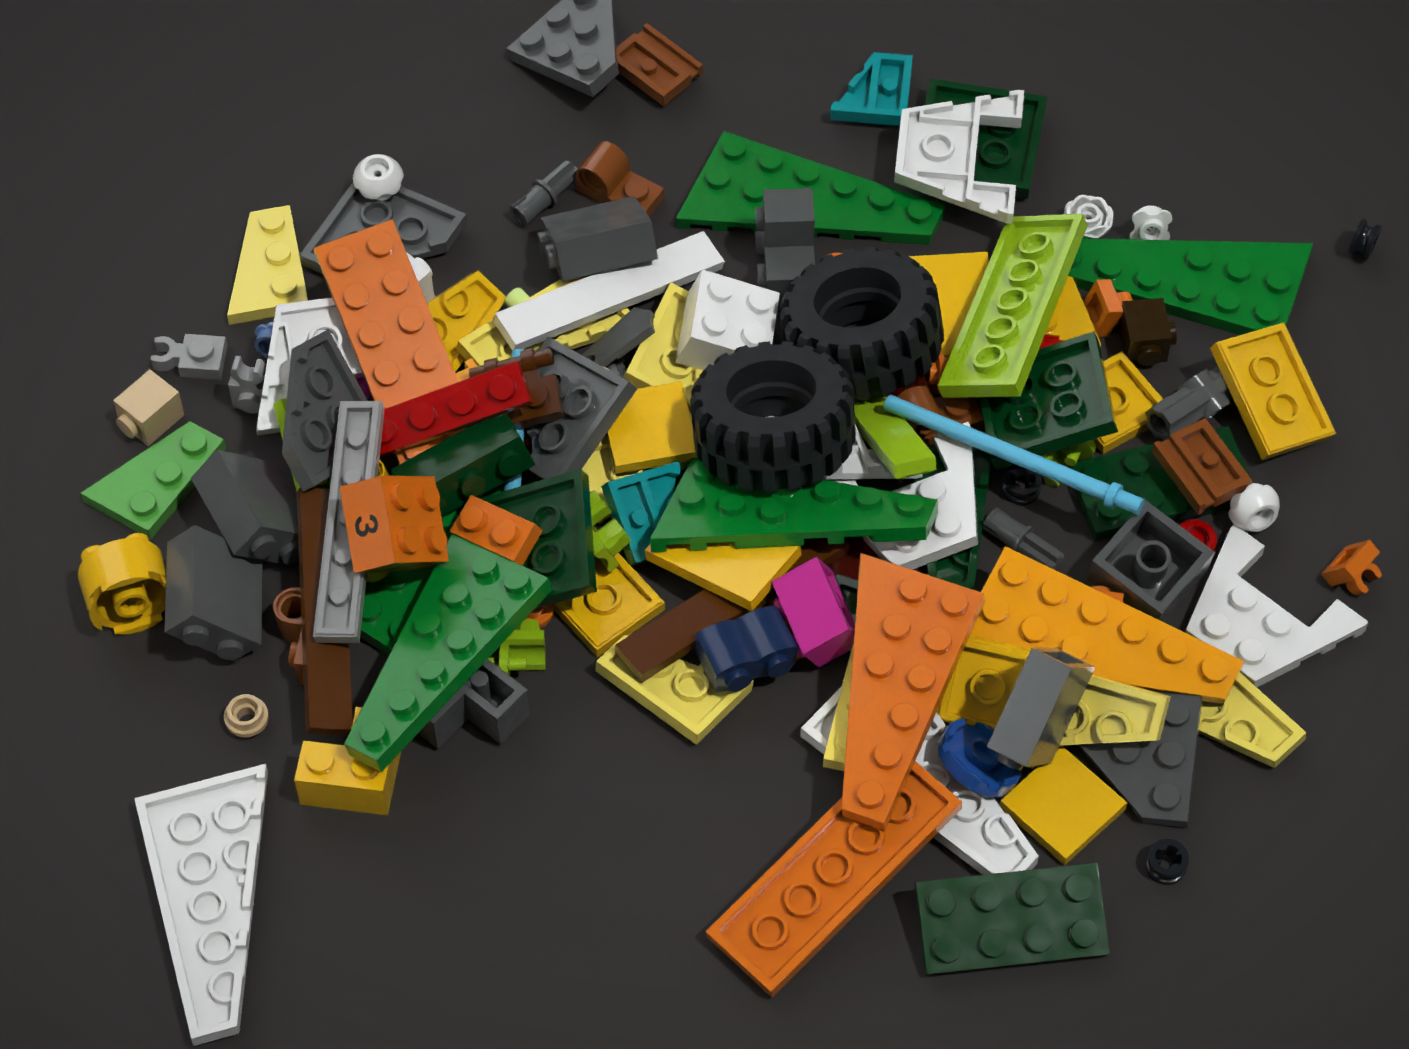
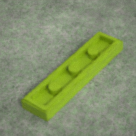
M879 394L870 396L871 400L859 401L857 398H854L855 425L859 433L895 479L937 470L935 455L904 418L884 410V403L887 397H882Z

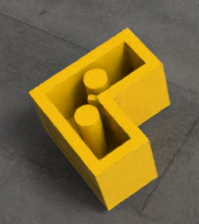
M356 707L352 727L363 707ZM303 741L294 779L300 805L388 816L401 752L380 772L350 756L344 745Z

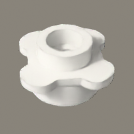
M1145 206L1132 215L1134 230L1130 233V239H1170V233L1167 230L1168 224L1172 222V215L1169 211L1162 210L1157 206Z

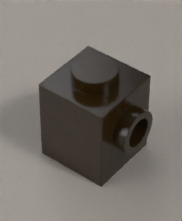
M1164 298L1122 301L1124 312L1119 319L1118 326L1124 354L1134 365L1151 366L1167 362L1170 345H1176L1177 332L1174 320L1168 321Z

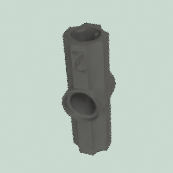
M1216 366L1210 371L1206 368L1176 389L1177 392L1153 405L1145 412L1148 420L1147 426L1155 437L1165 441L1169 439V435L1204 418L1208 420L1227 407L1233 397L1219 367Z

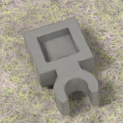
M185 334L183 343H176L172 338L166 336L155 338L156 350L168 353L163 356L151 355V363L154 370L168 371L178 367L180 377L221 380L228 347L225 336Z
M235 356L228 383L233 408L241 409L247 413H259L265 378L263 374L266 367L262 359H257L255 367H249L243 364L241 356Z

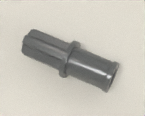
M565 160L543 180L536 179L532 182L533 187L509 207L512 217L520 225L523 224L526 227L548 206H555L558 202L557 197L576 181V171L578 168L571 161Z
M999 507L993 509L984 521L982 529L1005 543L1012 550L1054 570L1062 563L1064 554L1034 534L1035 528L1028 525L1026 527Z

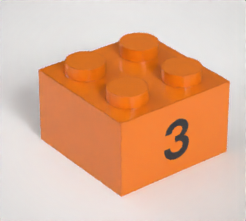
M380 475L340 487L354 573L411 572L449 562L447 536L443 529L439 505L440 495L436 488L435 476Z

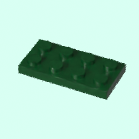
M1229 426L1214 429L1249 475ZM1153 444L1077 461L1075 466H1068L1070 469L1109 485L1113 482L1123 485L1124 491L1147 500L1174 522L1231 509L1230 499L1216 507L1212 505L1204 509L1202 514L1198 515L1153 455ZM1074 489L1094 542L1113 538L1134 514L1117 506L1114 509L1104 506L1103 500Z
M1098 862L914 883L925 975L1107 956L1110 954Z

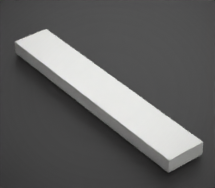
M702 231L657 249L658 259L590 275L495 313L493 322L512 351L525 349L545 341L547 337H555L662 294L666 291L670 282L677 286L696 280L702 269L713 273L722 270L725 261L705 232Z

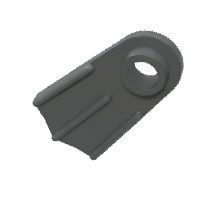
M634 307L582 355L601 366L607 367L612 361L622 358L655 333L653 325L655 315L651 310Z

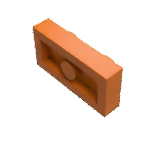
M470 495L449 532L523 566L543 530L535 523Z

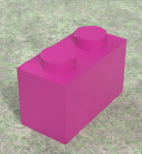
M815 557L772 581L778 596L773 599L774 606L777 607L785 622L789 621L793 631L791 635L798 647L797 655L801 659L806 657L816 666L821 667L851 650L852 645H854L855 620L833 571L818 557Z

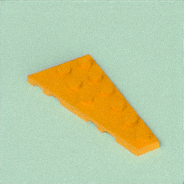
M1006 546L981 593H984L985 602L970 634L1029 649L1056 647L1095 666L1092 675L1150 691L1201 696L1202 701L1224 704L1244 664L1243 660Z

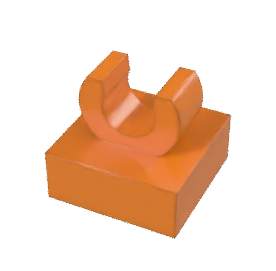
M1111 279L1096 280L1084 300V305L1098 337L1110 336L1116 324H1119V319L1124 312L1122 301L1133 300L1129 292L1116 293Z
M1370 539L1345 546L1321 575L1331 587L1346 583L1347 589L1353 595L1366 594L1369 589L1362 582L1361 576L1364 574L1368 581L1377 580L1382 576L1379 567L1371 563L1379 555L1380 551Z

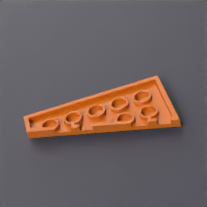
M860 554L841 807L843 816L884 831L886 830L985 602L984 593L866 554Z

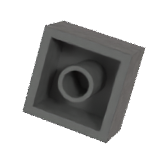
M1145 500L1140 514H1133L1093 559L1087 581L1093 586H1105L1113 589L1114 592L1124 593L1123 603L1165 622L1207 573L1215 552Z

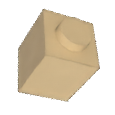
M150 369L113 400L118 416L116 423L120 430L131 439L136 436L148 447L185 415L179 392Z

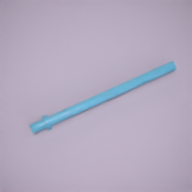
M891 394L884 403L885 411L1103 500L1104 506L1114 509L1117 506L1136 515H1139L1143 509L1145 499L1124 491L1121 484L1113 482L1109 485Z

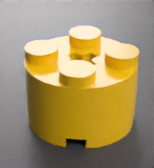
M133 533L124 539L114 540L101 546H90L82 552V562L78 569V580L90 620L96 628L103 631L102 626L113 628L115 634L127 635L147 630L163 620L161 613L165 610L166 564L161 550L149 541L147 535Z

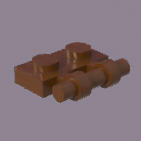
M531 348L520 351V356L501 361L496 357L484 360V365L469 368V376L471 378L515 361L521 363L534 404L507 413L516 430L565 418L559 381L556 375L550 374L541 377L540 368L554 365V357L550 348L537 352Z

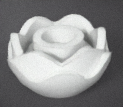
M374 154L359 162L354 170L353 184L363 197L383 201L399 191L404 174L396 160L387 155Z
M1079 195L1073 201H1069L1064 209V214H1084L1088 226L1083 238L1100 239L1112 227L1113 210L1101 197Z
M1252 483L1246 487L1244 492L1232 497L1230 502L1231 509L1228 513L1229 518L1235 526L1244 531H1262L1272 525L1278 516L1280 508L1279 496L1269 485L1263 486Z

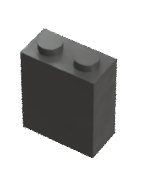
M635 196L541 217L543 231L537 233L539 248L542 256H546L549 268H556L562 281L658 259L652 221Z
M217 449L196 471L191 480L232 553L236 556L293 566L299 561L297 499L275 462Z
M197 525L168 541L164 633L179 638L188 645L198 646L217 654L222 659L231 661L241 658L246 653L260 646L262 632V560L234 555L225 538Z
M1056 647L1031 648L987 744L988 748L999 753L997 760L1017 770H1022L1023 766L1034 768L1037 765L1051 764L1094 672L1095 666Z

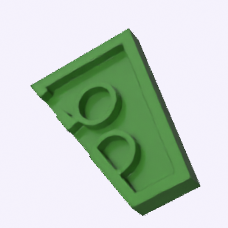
M189 421L81 492L82 501L132 530L147 535L151 540L195 487L191 477L217 449L222 451L226 449L224 439Z

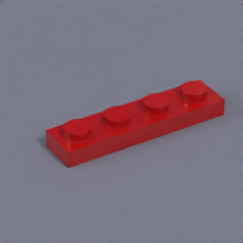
M515 361L386 408L380 459L534 404L521 363Z

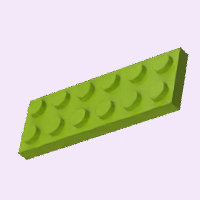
M1084 214L1013 217L1012 224L1005 223L937 385L942 398L1021 396L1088 225Z

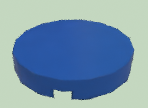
M958 719L951 722L942 732L937 742L939 757L949 773L969 790L983 796L1002 797L1009 793L1018 783L1022 771L998 761L997 756L999 753L987 747L994 729L980 722H976L974 726L965 724L968 719Z

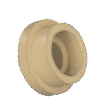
M242 694L233 698L224 712V721L227 729L233 735L243 738L252 737L262 732L269 720V713L265 703L250 694ZM244 715L254 716L249 721H239Z

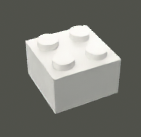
M702 269L686 296L676 363L704 370L709 364L714 365V361L724 353L733 354L738 347L747 345L750 348L758 346V342L768 341L772 345L780 293Z

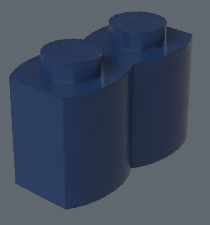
M776 606L753 610L736 620H727L710 625L695 634V652L715 692L740 691L746 688L755 678L780 677L796 664L798 647Z

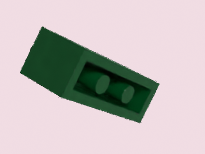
M506 413L465 428L396 466L391 471L394 476H435L436 488L440 495L439 505L442 517L466 504L470 495L479 497L535 466V463Z

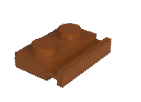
M648 23L643 25V30L640 33H633L618 45L616 49L619 73L663 107L690 86L692 79L703 75L702 63Z
M1206 418L1169 435V439L1163 442L1158 440L1153 443V455L1198 515L1202 514L1204 509L1212 505L1216 507L1232 499L1234 495L1244 492L1246 487L1252 484V479Z

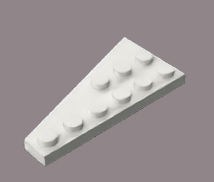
M842 686L801 727L800 737L823 754H825ZM936 712L915 761L962 801V809L933 838L982 875L1032 870L1037 865L1039 856L1009 813H1004L994 797H986L969 790L959 783L945 768L938 754L937 742L947 726Z
M266 764L134 798L193 1046L236 1035L240 1032L268 778Z

